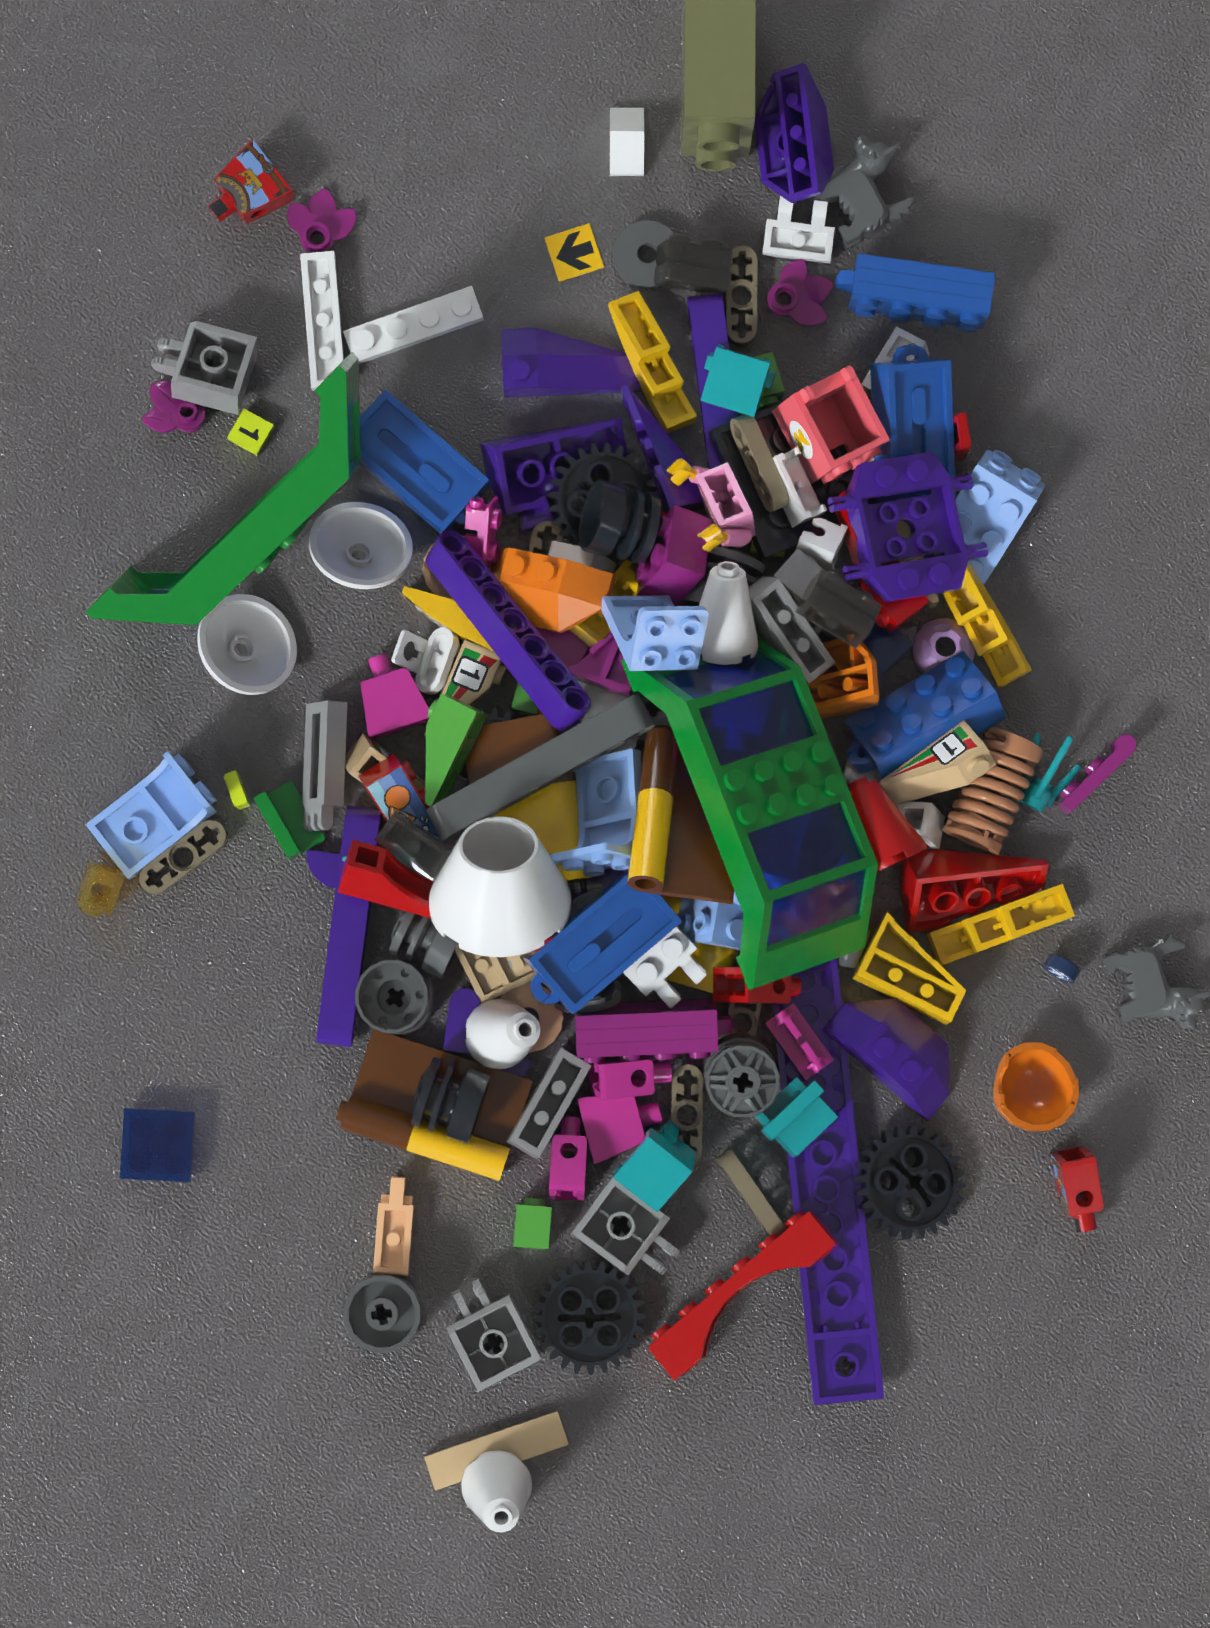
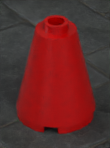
M864 776L847 785L877 860V872L927 849L925 841L875 779L868 781L867 777Z

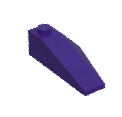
M538 328L501 329L504 398L621 393V387L626 385L633 392H641V386L624 352Z
M629 386L621 387L622 400L649 471L653 473L652 479L655 487L658 488L657 492L665 513H668L674 505L692 512L705 508L698 484L690 482L688 478L678 486L671 481L673 475L666 471L679 458L686 460L691 467H693V464Z
M608 419L480 443L485 474L490 481L494 495L498 497V503L505 515L537 508L546 503L547 499H549L546 493L556 492V487L549 483V479H560L561 477L555 470V467L562 466L567 468L568 465L564 457L570 455L577 459V448H582L588 454L589 444L595 443L600 452L603 443H610L611 453L619 445L623 446V454L626 453L622 419ZM596 465L591 472L594 473L602 467Z

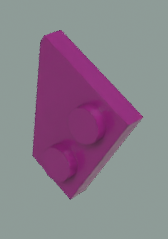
M611 631L605 639L599 640L589 649L590 653L578 664H572L568 667V670L577 681L625 697L632 696L633 691L621 662L623 656Z

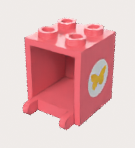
M850 365L825 379L802 388L772 410L791 449L799 447L801 454L798 457L811 484L820 479L823 484H827L842 476L844 472L856 469L857 465L870 462L872 458L883 453L880 447L890 440L855 370ZM844 445L848 454L834 460L830 451Z

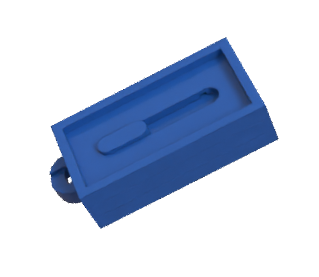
M858 253L853 271H839L835 284L838 290L850 292L847 310L855 311L854 314L856 316L873 318L875 314L889 316L888 319L890 321L899 323L909 322V319L920 320L923 325L934 328L942 327L943 324L955 325L957 330L971 333L976 332L977 329H983L989 317L996 273Z
M907 344L896 349L892 361L870 363L872 406L890 439L880 447L883 453L874 457V461L932 452L952 478L955 477L951 360L929 358L927 352L921 346ZM914 355V359L906 360L907 356ZM927 489L876 498V502L881 503L929 494Z
M386 389L360 417L361 461L359 464L438 533L441 534L445 530H453L457 524L465 527L466 505L470 503V498H481L490 488L489 479Z
M962 651L880 699L877 706L866 708L845 720L853 743L850 744L847 750V755L851 766L857 769L858 772L874 771L878 778L882 780L963 720L978 735L1004 720L1006 716L996 690L967 654Z
M629 869L626 870L574 914L560 933L555 932L544 940V946L531 951L523 958L535 972L530 982V990L534 998L545 1004H554L559 1001L569 1013L575 1014L682 922L661 895L639 892L632 889L627 882ZM542 982L548 987L551 992L550 994H547L542 989Z

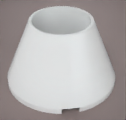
M490 817L473 823L461 835L432 885L429 895V911L431 920L438 932L443 937L447 935L458 942L460 949L482 956L509 957L534 951L544 946V940L555 932L560 933L563 930L571 912V891L565 877L535 832L527 824L509 817Z

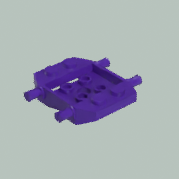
M932 452L864 462L857 465L845 495L828 498V505L834 504L828 507L830 512L847 509L849 521L857 535V558L859 564L844 566L842 573H848L843 576L844 579L849 581L862 578V581L886 603L960 589L969 559L988 556V549L982 550L987 547L985 542L973 545H966L964 543L954 497L955 491L973 488V481L968 482L973 479L972 476L968 474L952 478ZM927 489L929 494L869 505L867 499ZM899 521H904L909 525L911 531L909 538H903L898 534L897 524ZM942 554V556L881 566V563Z

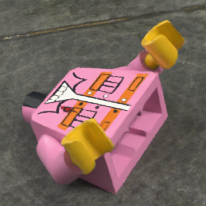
M679 458L666 470L673 475L671 481L678 486L688 478L690 482L696 483L699 486L706 513L712 519L711 525L697 534L698 537H702L706 541V544L702 546L705 551L710 552L718 545H722L723 548L730 546L743 547L756 535L752 511L728 462L713 469H706L699 466L691 467L686 460Z

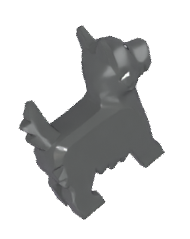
M860 136L853 144L855 159L828 181L823 193L818 195L820 200L828 202V205L839 202V208H843V214L849 215V220L852 221L851 226L843 225L838 228L840 231L838 235L846 250L859 244L863 238L876 235L889 221L901 220V215H910L909 208L913 205L914 198L910 197L896 204L886 205L874 184V180L887 169L890 162L900 153L899 143L888 147L883 142L873 143L866 136Z
M1170 936L1165 942L1159 939L1152 946L1133 947L1123 954L1114 953L1101 958L1106 976L1114 974L1117 969L1127 973L1125 979L1128 983L1125 984V988L1128 990L1126 995L1130 1000L1117 1007L1122 1023L1130 1022L1133 1018L1173 1017L1181 1029H1196L1197 1017L1203 1012L1205 999L1210 997V991H1200L1185 986H1168L1160 961L1166 955L1185 948V943L1177 940L1174 941L1173 937Z

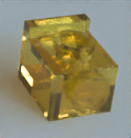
M87 860L86 870L75 901L78 906L82 907L81 912L99 918L102 913L112 916L125 876L121 870ZM95 884L103 885V891L99 895L91 893V888Z

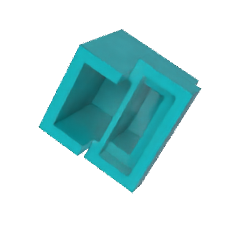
M718 344L715 352H710L707 356L704 369L709 370L700 401L754 417L758 411L764 388L771 389L777 371L769 369L772 360L754 358L724 349L725 346Z
M796 1077L775 1097L773 1103L754 1117L764 1127L761 1132L770 1141L775 1138L790 1156L794 1158L834 1122L838 1116L819 1097L824 1090L816 1081H813L806 1087Z
M668 1120L658 1132L650 1127L646 1132L644 1141L623 1165L621 1163L618 1164L613 1175L615 1180L656 1212L660 1210L693 1172L697 1153L678 1138L680 1128L671 1120Z

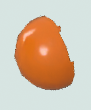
M1025 1042L1009 1049L1002 1057L995 1076L993 1096L998 1112L1009 1124L1025 1131H1050L1063 1125L1074 1113L1079 1098L1078 1078H1076L1069 1062L1057 1052L1058 1049L1040 1042Z

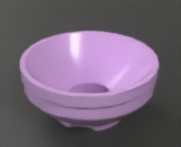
M939 618L924 624L918 630L915 642L912 645L914 662L923 674L962 651L967 654L972 662L975 655V648L964 626H959L956 620L949 618ZM941 637L951 638L956 646L954 654L948 657L939 655L935 648L936 641Z

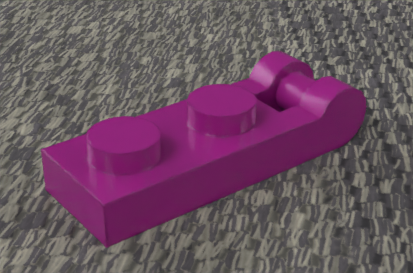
M1124 734L1114 740L1111 744L1112 753L1105 760L1098 756L1085 769L1088 776L1080 784L1073 780L1060 793L1064 799L1057 806L1066 815L1070 814L1135 751L1137 744L1134 737Z

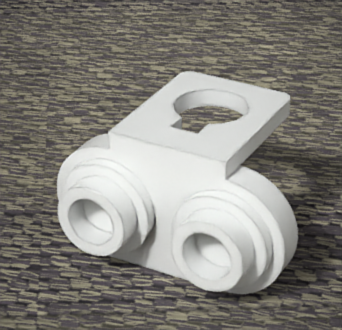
M440 627L431 634L429 640H426L407 630H402L391 661L403 668L407 667L408 670L416 673L415 682L418 689L425 694L434 695L444 689L449 678L448 675L453 660L460 651L458 635L445 627ZM412 641L415 645V650L419 653L417 658L412 657L407 661L404 657V648L408 642Z

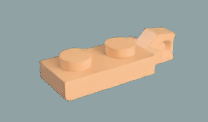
M392 1176L390 1194H381V1202L378 1203L373 1273L409 1275L414 1205H412L413 1196L405 1195L406 1177Z

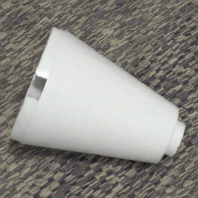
M721 562L710 570L699 606H704L709 614L701 654L702 660L708 663L721 665L742 663L743 656L751 654L750 659L755 657L758 651V639L746 572L734 562Z
M506 999L485 1001L472 1011L466 1022L467 1039L465 1041L469 1052L483 1066L495 1069L509 1068L521 1062L540 1036V1024L536 1017L518 1004Z
M501 1450L484 1452L465 1468L461 1481L462 1495L467 1506L489 1529L495 1532H506L517 1524L532 1491L530 1472L524 1463L513 1453Z

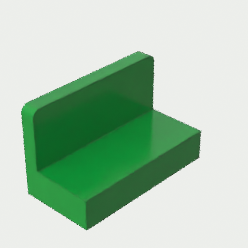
M292 781L285 783L268 794L264 791L253 798L290 861L325 841L321 830L311 832L305 830L303 825L304 807H302V797Z

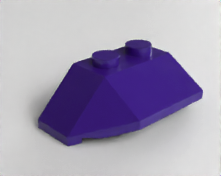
M800 63L772 74L770 79L771 85L764 94L755 115L761 181L791 203L822 194L834 172L827 107L807 65Z
M897 998L844 1003L822 1029L925 1121H929L949 1096V1044Z

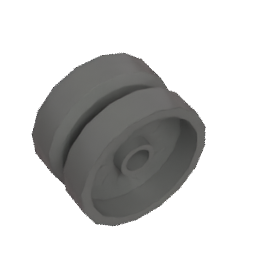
M376 1274L360 1281L349 1293L344 1305V1325L349 1337L358 1346L373 1353H391L404 1347L417 1334L423 1319V1305L417 1290L406 1279L396 1275ZM384 1306L385 1309H390L391 1314L387 1319H381L378 1316L377 1311L379 1307Z

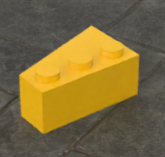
M887 912L882 917L852 979L892 999L897 998L904 1005L944 1025L952 1022L966 990L935 959L928 955L918 945L919 943L912 936H909Z

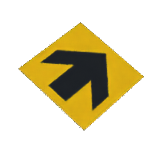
M590 223L544 237L559 282L604 268Z

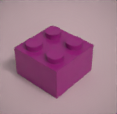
M676 505L665 516H660L659 528L652 550L647 559L639 564L635 574V580L639 581L637 596L669 595L674 606H677L705 575L708 552L702 546L706 544V541L702 537H698L697 534L709 527L712 519Z

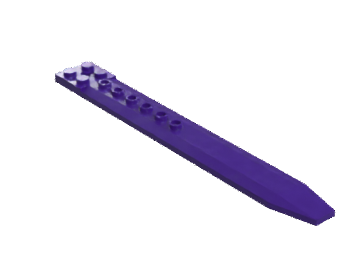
M800 850L797 857V877L799 880L811 876L809 869L814 860L813 856ZM821 884L801 891L815 895L810 930L833 923L832 907L824 885ZM837 959L791 975L798 976L801 980L800 994L797 997H791L789 1004L771 1003L773 1017L794 1003L834 1059L833 1062L805 1081L775 1039L780 1091L796 1077L806 1087L813 1081H816L824 1090L819 1097L838 1116L798 1156L792 1158L787 1152L793 1215L800 1210L804 1214L808 1211H814L840 1243L815 1266L799 1267L813 1405L884 1398L864 1209H858V1205L863 1201V1196L853 1194L854 1191L862 1187L861 1183L852 1180V1177L860 1176V1169L855 1166V1163L859 1162L848 1055L846 1050L822 1030L842 1006ZM844 1355L847 1356L848 1361L855 1364L854 1368L849 1370L848 1376H842L840 1370H835V1363H839L840 1357Z

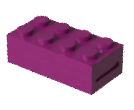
M713 998L681 999L672 1008L663 1000L620 1002L611 1008L601 1011L575 1013L577 1058H584L586 1063H600L605 1061V1057L619 1056L620 1061L640 1060V1055H654L657 1060H670L676 1058V1054L690 1053L691 1058L711 1057V1052H718V1035L732 1033L734 1021L730 1015H717Z

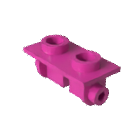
M494 496L489 504H484L482 498H470V503L466 505L465 529L476 530L477 535L466 533L464 538L488 568L493 562H497L500 552V542L495 541L496 530H499L502 521V510L497 509V496Z
M794 1003L765 1023L805 1081L834 1061Z

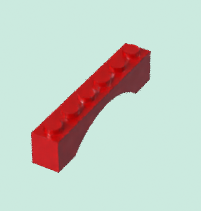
M353 839L342 868L338 893L431 918L429 895L434 881L409 869L397 860L388 849Z
M800 1210L785 1223L788 1227L785 1232L779 1237L775 1233L767 1237L758 1246L761 1249L759 1254L753 1259H750L748 1255L741 1259L731 1268L735 1274L724 1282L721 1278L715 1281L704 1291L708 1297L698 1305L695 1301L689 1303L678 1313L681 1319L676 1324L670 1327L666 1323L651 1336L654 1342L647 1348L674 1381L682 1378L707 1356L710 1338L717 1320L728 1303L742 1289L758 1278L777 1270L792 1267H813L840 1245L814 1211H808L804 1214Z

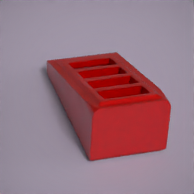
M966 412L958 413L953 417L955 461L965 459L971 448Z

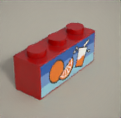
M393 754L358 776L407 856L418 868L452 848L448 841L442 842L426 810L431 806L425 804V790L423 788L417 792L412 783L417 777L407 761L400 764Z

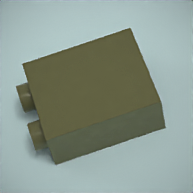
M682 0L681 156H695V166L701 170H731L737 166V157H749L755 122L756 0Z

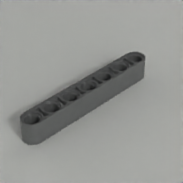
M639 694L632 695L429 807L426 812L442 842L448 841L462 834L473 823L493 817L642 735L656 724Z

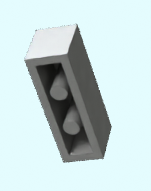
M761 577L748 588L756 628L768 645L801 666L807 684L835 663L779 578Z
M562 1048L557 1050L506 1142L535 1159L540 1158L590 1070L591 1065Z

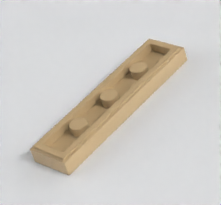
M556 1410L425 1455L424 1459L436 1491L461 1482L465 1468L484 1452L495 1450L510 1452L516 1455L520 1461L567 1446L569 1442L559 1412Z

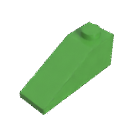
M441 694L439 699H435L428 711L429 720L426 724L425 804L429 806L450 795L488 714L444 694Z

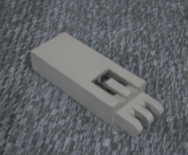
M326 700L306 704L302 807H304L303 825L305 830L309 832L331 829L333 826L334 807L344 806L347 702Z

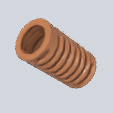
M991 726L985 730L986 738L982 739L995 763L1005 766L1012 771L995 765L969 785L961 787L957 793L959 799H956L952 804L954 811L948 813V821L941 830L948 836L986 853L999 855L1003 847L1002 841L1004 838L1002 837L1008 835V829L978 814H982L1004 825L1013 824V816L1002 810L1010 813L1018 812L1019 805L1012 800L1022 801L1025 795L1015 787L1021 789L1029 787L1030 781L1023 776H1034V768L1040 762L1044 750L1023 737ZM1005 754L1012 755V756H1015V757H1018V758H1022V759L1026 760V763H1024V762H1022V761H1020V760H1017V759H1015V758L1009 757V756H1007V755H1005ZM992 777H996V778H998V779H1000V780H1002V781H1004V782H1006V783H1003V782H1001V781L995 780V779L992 778ZM987 789L993 790V791H995V792H997V793H999V794H1001V795H1003V796H1000V795H997V794H995V793H992V792L988 791ZM981 801L990 803V804H992V805H994V806H996V807H998V808H1000V809H1002V810H999V809H997V808H994V807H992V806H989V805H987V804H985V803H983V802H981ZM989 833L994 834L993 838L988 836Z

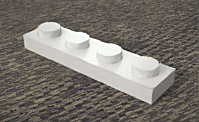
M334 251L300 254L312 391L344 360Z
M469 286L344 330L343 334L350 353L353 352L359 358V364L478 323L483 321L484 318L473 287Z

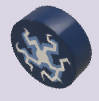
M1050 954L1043 965L1050 974L1067 983H1074L1080 973L1079 968L1074 963L1057 954Z

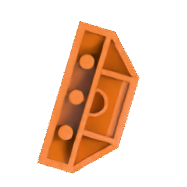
M509 547L500 549L497 562H493L491 566L493 575L534 627L563 633L584 622L595 613H601L602 596H611L616 575L574 561Z
M852 634L822 643L835 663L808 684L821 719L832 718L877 706L879 701L877 662L859 635ZM787 711L786 721H791Z

